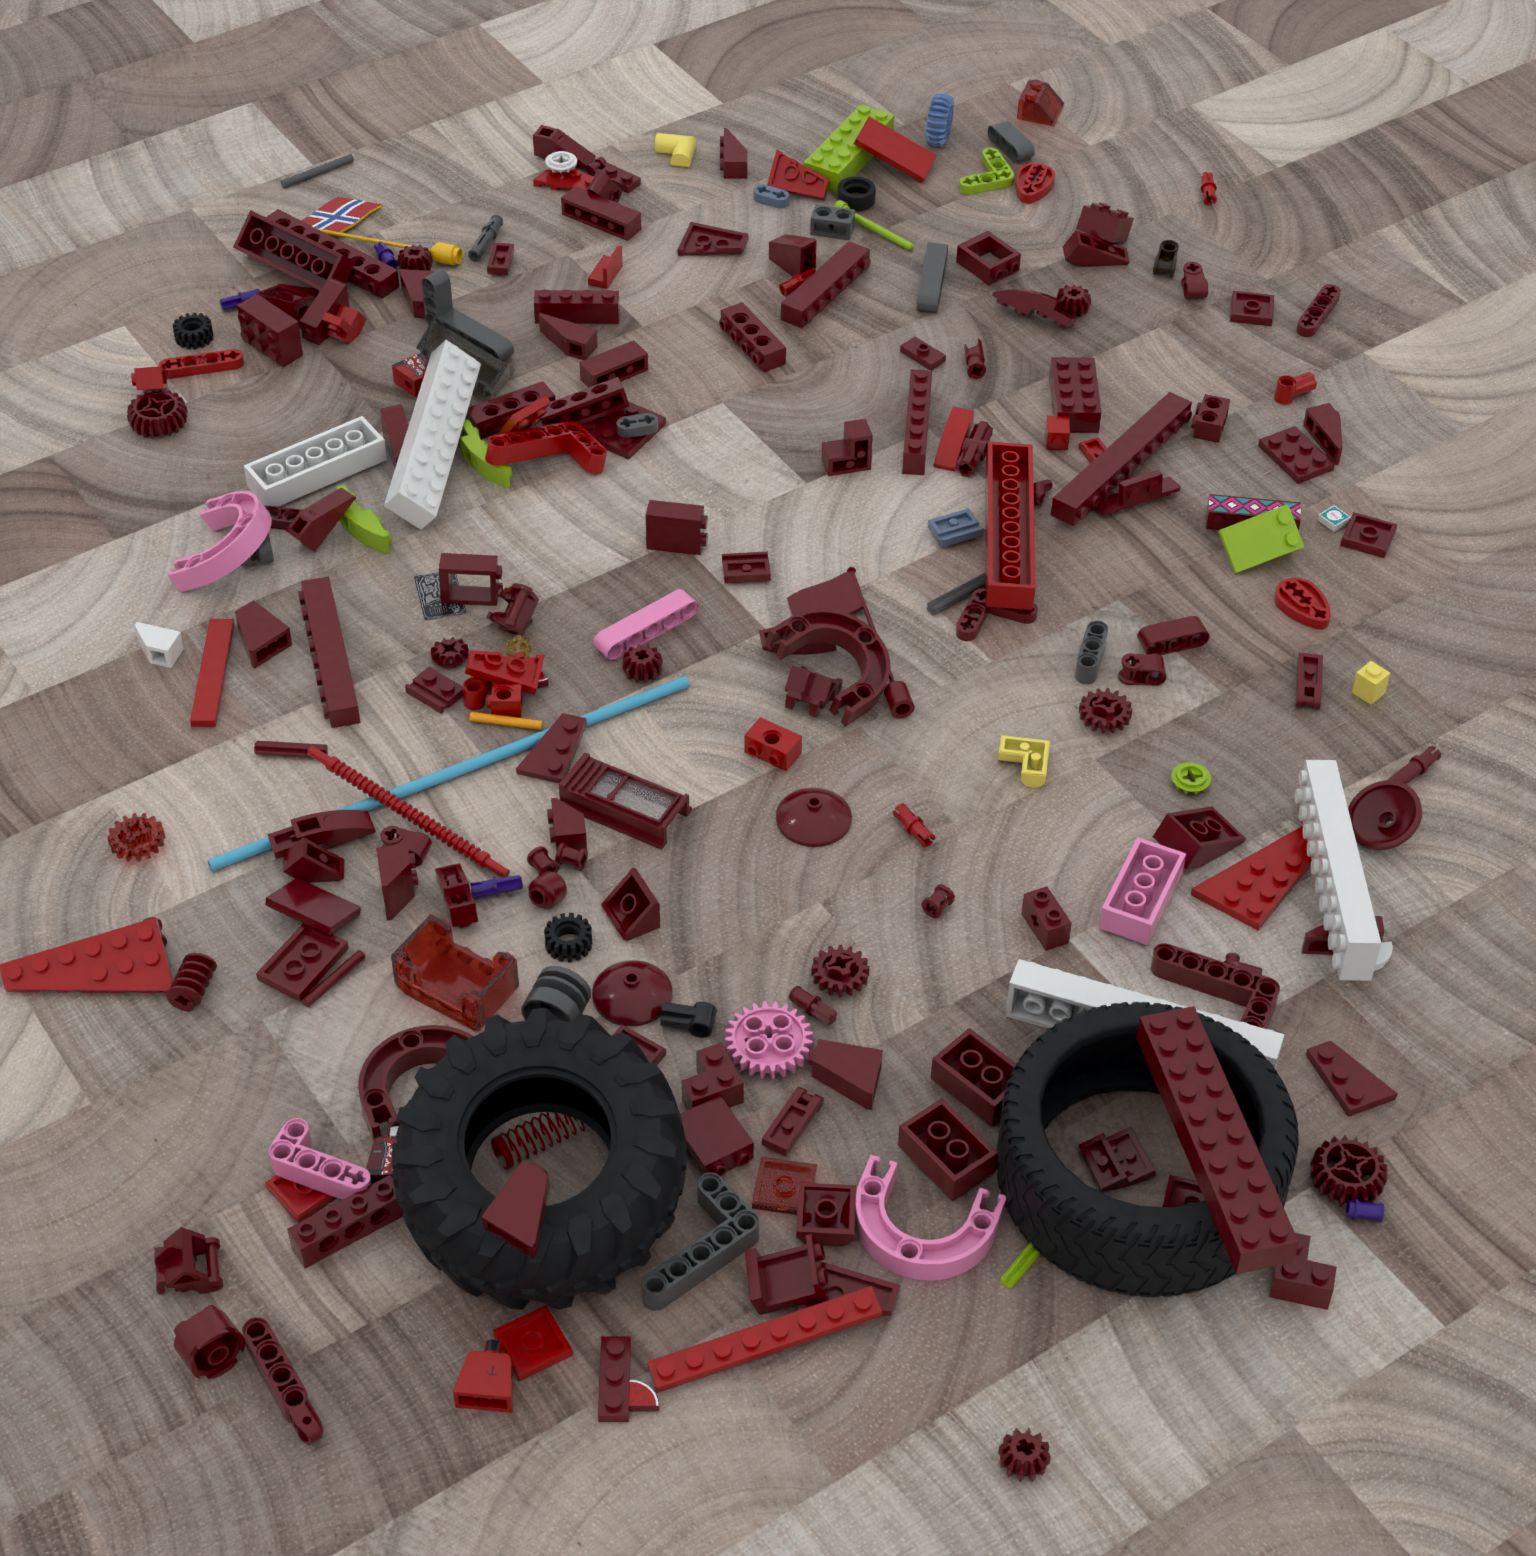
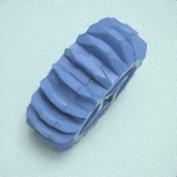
M941 93L935 94L932 98L926 126V142L928 145L943 147L948 141L954 114V99L952 96Z

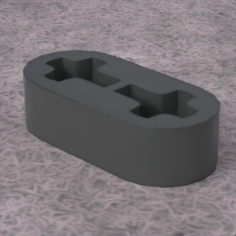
M651 413L625 416L617 420V434L624 438L649 435L658 430V418Z

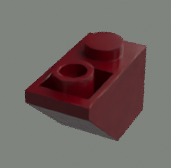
M551 798L552 809H547L548 824H553L554 826L549 828L550 843H556V852L561 842H566L568 846L580 850L582 848L587 849L584 814L557 798Z

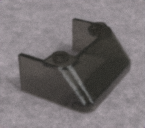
M433 318L416 347L424 354L422 359L429 362L431 353L445 340H448L481 363L475 386L480 388L478 392L487 398H490L491 395L496 397L515 371L507 361L502 362L447 329L435 318Z

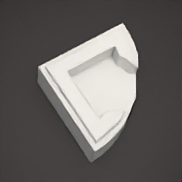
M1391 941L1381 943L1374 971L1383 968L1389 961L1393 950Z

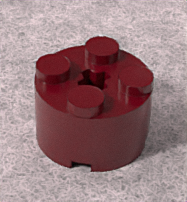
M214 1305L205 1307L187 1321L180 1322L174 1329L176 1335L174 1340L175 1351L196 1378L206 1376L208 1379H214L225 1374L238 1362L235 1357L241 1350L243 1353L246 1343L243 1335L226 1313L217 1309Z

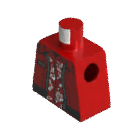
M426 350L393 364V382L414 397H418L430 359V353Z

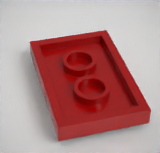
M545 395L514 413L497 435L531 429L540 422L539 418L547 413L546 408L551 403Z

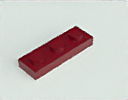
M601 1336L598 1422H629L631 1336Z

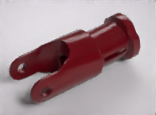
M978 338V344L968 349L967 345L964 344L965 360L968 365L967 374L970 378L974 379L982 378L986 373L983 345Z

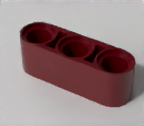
M1197 616L1148 625L1140 629L1137 634V639L1145 653L1149 655H1165L1197 648L1206 644L1210 638V634Z

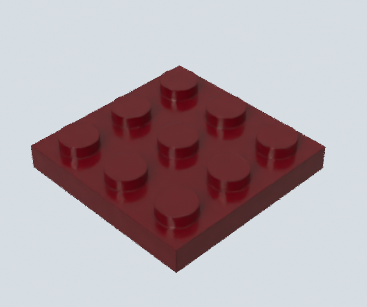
M629 402L630 407L582 424L607 451L629 460L666 424V417ZM651 413L658 418V430L653 434L624 438L617 434V420L621 417Z

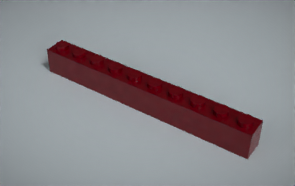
M1171 392L1166 394L1053 497L1050 516L1071 526L1083 520L1087 513L1095 509L1102 499L1107 498L1116 486L1119 487V482L1123 481L1127 475L1131 476L1139 465H1143L1151 454H1155L1157 449L1168 441L1170 436L1176 434L1184 423L1190 421L1192 402Z

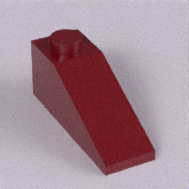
M1075 230L1062 246L1065 261L1081 267L1118 266L1130 263L1127 248Z
M1330 403L1306 408L1303 426L1335 465H1339L1343 448L1339 412Z

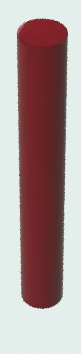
M361 950L354 953L302 999V1003L306 1007H310L366 958L365 954Z

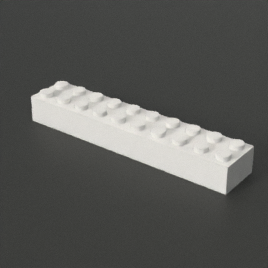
M445 340L430 355L384 503L386 508L420 530L437 516L481 363L448 340Z
M1305 760L1304 769L1299 772L1300 787L1295 790V803L1300 806L1299 820L1303 821L1304 824L1303 838L1308 841L1307 856L1312 859L1311 873L1316 876L1315 891L1320 893L1319 909L1321 912H1324V930L1329 933L1328 948L1333 950L1332 966L1333 969H1337L1339 980L1371 981L1381 940L1336 760Z
M1018 959L1009 982L1006 1017L1049 1029L1056 1023H1060L1063 1019L1072 1017L1075 1013L1078 1014L1084 1010L1089 1011L1091 1008L1100 1007L1101 1005L1111 1006L1113 1003L1127 1002L1132 1004V1002H1149L1151 1005L1154 1003L1168 1004L1173 1008L1176 1006L1182 1008L1189 1006L1179 1005L1165 999H1158L1136 991L1116 987L1112 984H1105L1087 977L1077 976L1059 969ZM1196 1009L1198 1013L1209 1016L1214 1021H1219L1225 1026L1230 1027L1234 1032L1241 1034L1251 1045H1254L1262 1052L1276 1070L1284 1034Z

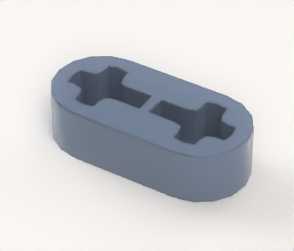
M763 184L757 185L753 189V199L758 203L775 208H785L789 205V193L785 190Z

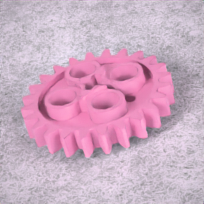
M763 1001L762 1007L759 1008L753 1003L751 1011L743 1007V1015L735 1013L734 1021L729 1020L728 1029H725V1048H727L729 1057H732L733 1064L740 1063V1071L749 1068V1076L754 1075L755 1072H760V1079H763L765 1074L769 1073L770 1077L774 1079L775 1073L779 1072L782 1077H785L787 1069L795 1073L796 1065L803 1067L804 1059H809L810 1050L813 1048V1032L810 1031V1023H805L804 1015L797 1017V1009L789 1012L788 1004L778 1008V1003L775 1001L772 1007H768L767 1002Z

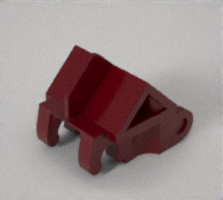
M513 583L511 587H505L504 590L499 588L496 595L504 599L508 606L505 612L492 613L489 611L486 619L500 625L498 629L522 638L529 622L532 623L533 621L531 617L539 599L532 592V588L523 584Z
M792 666L785 686V691L788 692L786 694L785 708L793 710L795 700H801L809 703L810 716L817 718L819 708L824 709L826 703L833 701L834 697L840 692L843 680L829 678L808 671L803 666Z
M180 1227L163 1242L164 1247L155 1248L156 1291L158 1294H164L165 1287L175 1288L176 1292L181 1291V1293L194 1290L199 1294L210 1293L223 1288V1279L219 1274L218 1250L220 1249V1240L218 1238H205L203 1234ZM206 1254L207 1274L196 1270L195 1261H197L198 1255Z

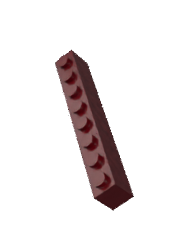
M329 576L301 581L302 591H298L300 605H305L301 607L303 620L309 621L305 623L307 637L312 636V638L308 639L310 653L315 652V655H311L314 669H319V671H315L317 686L322 685L323 687L319 688L321 703L326 702L325 705H322L324 719H330L331 728L359 724L361 722L358 703Z

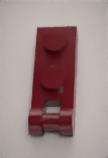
M601 156L585 168L587 174L594 176L597 171L607 175L622 191L628 194L641 185L640 177L608 163Z
M1299 652L1295 707L1307 705L1312 706V709H1320L1323 655Z
M798 1086L762 1137V1145L787 1156L815 1113L820 1111L824 1098L817 1094L812 1096L807 1093L806 1089Z

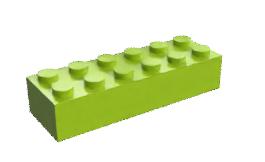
M860 104L804 161V166L828 178L830 181L828 191L838 194L839 183L845 178L855 177L874 157L853 144L867 118L870 116L894 130L895 115Z

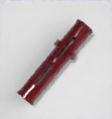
M1428 747L1419 756L1415 755L1406 766L1387 780L1407 784L1417 775L1424 774L1430 765L1441 758L1440 751L1437 750L1432 754L1431 752L1436 747Z

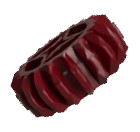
M162 389L160 391L152 390L150 393L144 392L142 396L137 395L136 399L131 400V404L128 405L127 419L133 431H136L137 435L143 434L144 438L151 436L152 439L156 436L162 438L164 435L171 436L172 432L178 433L179 428H184V423L187 422L188 411L183 398L179 397L178 393L172 394L171 390L166 392Z
M1346 1135L1341 1140L1334 1136L1330 1142L1324 1140L1321 1147H1317L1310 1162V1178L1313 1179L1314 1187L1320 1188V1196L1329 1195V1203L1333 1200H1338L1341 1207L1348 1200L1355 1201L1357 1198L1359 1201L1373 1203L1377 1196L1382 1194L1388 1179L1387 1165L1384 1164V1156L1377 1155V1147L1369 1148L1368 1140L1362 1144L1358 1142L1357 1136L1353 1140H1348ZM1335 1161L1336 1164H1334L1333 1167L1328 1168V1164ZM1369 1175L1370 1178L1363 1182V1177Z

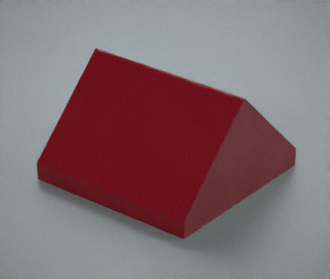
M632 868L601 904L625 941L660 928V904L637 869Z

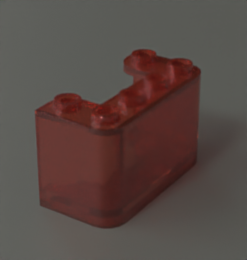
M432 914L391 955L394 981L402 993L472 1031H480L485 1025L486 1019L492 1017L519 987L517 959L508 952H497L493 956L492 961L489 958H483L475 954L468 947H462L454 942L452 927L448 921L442 918L439 919Z

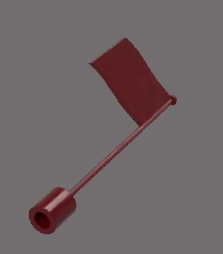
M849 567L847 572L829 581L802 589L787 597L792 616L805 610L818 608L834 609L850 615L863 609L869 626L876 632L855 576L856 569L854 567ZM890 669V683L884 689L885 698L891 714L895 718L908 717L915 709L906 683L895 681Z

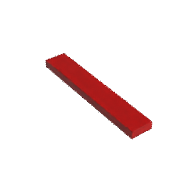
M234 619L209 620L190 718L191 727H216L235 626Z

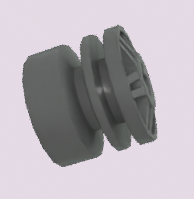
M548 966L542 969L533 985V989L521 1007L522 1016L526 1021L533 1009L546 1008L560 1020L570 1022L584 1011L591 998V989L588 983L574 971L561 966Z

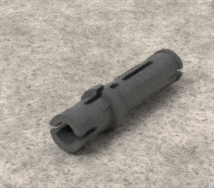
M493 215L489 223L483 226L481 235L468 252V257L471 260L479 261L491 240L497 237L498 230L504 223L501 216Z

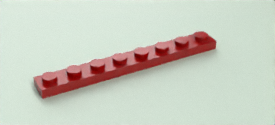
M872 1286L656 1358L648 1361L647 1365L656 1392L659 1393L882 1317V1309Z

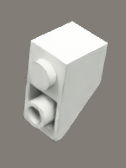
M136 622L135 629L138 642L149 663L172 668L184 650L181 632Z

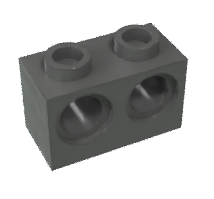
M815 205L811 216L810 235L842 240L851 239L855 227L854 209Z

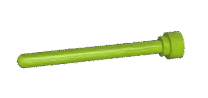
M838 200L833 206L850 209L848 204L842 200ZM855 213V222L909 251L913 250V243Z

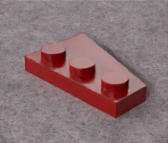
M471 650L464 674L497 684H522L523 692L535 695L545 655H536L535 658L524 657V654L515 653L514 656H503L500 652Z

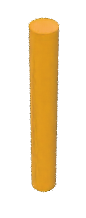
M471 712L469 720L472 722L541 731L543 729V721L478 712Z

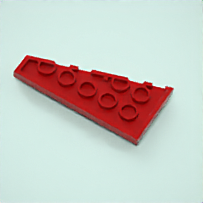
M1303 826L1191 889V896L1258 931L1311 867L1312 859L1307 856L1308 841L1303 838Z
M156 917L0 964V973L4 989L7 992L168 993L173 982Z

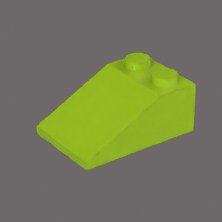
M1288 504L1218 531L1234 574L1304 548Z

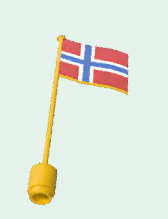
M337 197L301 220L328 235L372 243L383 242L385 245L400 248L412 246L343 233L358 224L370 213L382 208L383 204ZM437 242L431 249L428 248L436 263L454 266L462 261L463 250L458 248L457 245Z

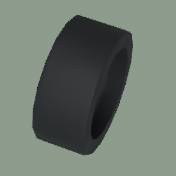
M849 177L839 183L838 200L847 203L850 209L862 211L869 209L875 203L876 188L871 180L864 177ZM859 192V193H863V194H862V195H853V194H849V193Z

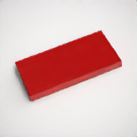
M870 116L853 143L920 183H923L937 157L936 154Z

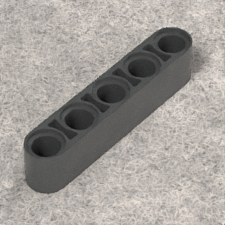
M927 243L917 298V310L938 312L947 262L948 244Z

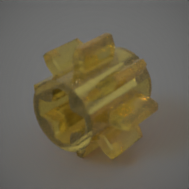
M514 635V640H505L507 645L502 651L507 656L521 653L524 654V657H530L529 655L534 648L530 646L529 638H524L521 641V635ZM517 647L520 648V652L516 651Z

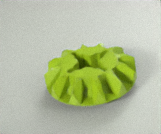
M1192 762L1181 763L1173 769L1171 783L1176 785V790H1184L1185 794L1193 792L1197 795L1199 791L1205 792L1207 787L1210 786L1211 774L1200 764ZM1189 775V777H1191L1192 780H1195V782H1191L1189 779H1187V776Z

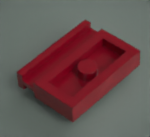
M768 551L722 554L724 583L771 581Z
M431 667L426 668L416 676L410 685H405L406 693L441 714L446 707H451L463 697V686Z

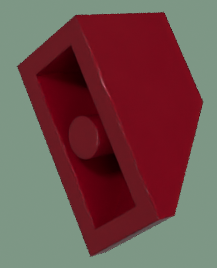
M303 837L284 852L283 872L295 879L300 878L308 883L341 881L344 879V859Z

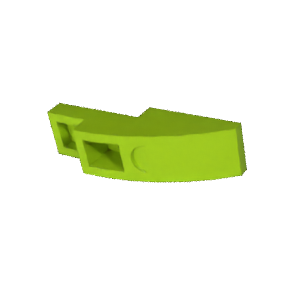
M469 419L465 420L461 431L462 437H460L461 454L464 459L486 479L502 487H510V477H512L510 465L495 466L487 463L485 460L486 442L480 439L477 427H473Z
M345 484L336 487V490H338L339 488H343L344 490L348 491ZM355 499L339 522L354 538L364 545L384 554L390 553L389 543L392 542L391 536L387 529H383L380 517L375 516L370 508L364 510L361 505L358 506Z

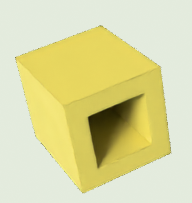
M1370 661L1356 672L1352 694L1372 705L1386 693L1390 672Z

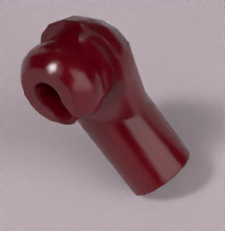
M1049 479L1033 483L1034 504L1041 505L1044 502L1043 498L1046 496V491L1052 489L1053 484Z
M1228 953L1225 956V963L1262 975L1261 967L1239 962L1240 956L1238 954Z

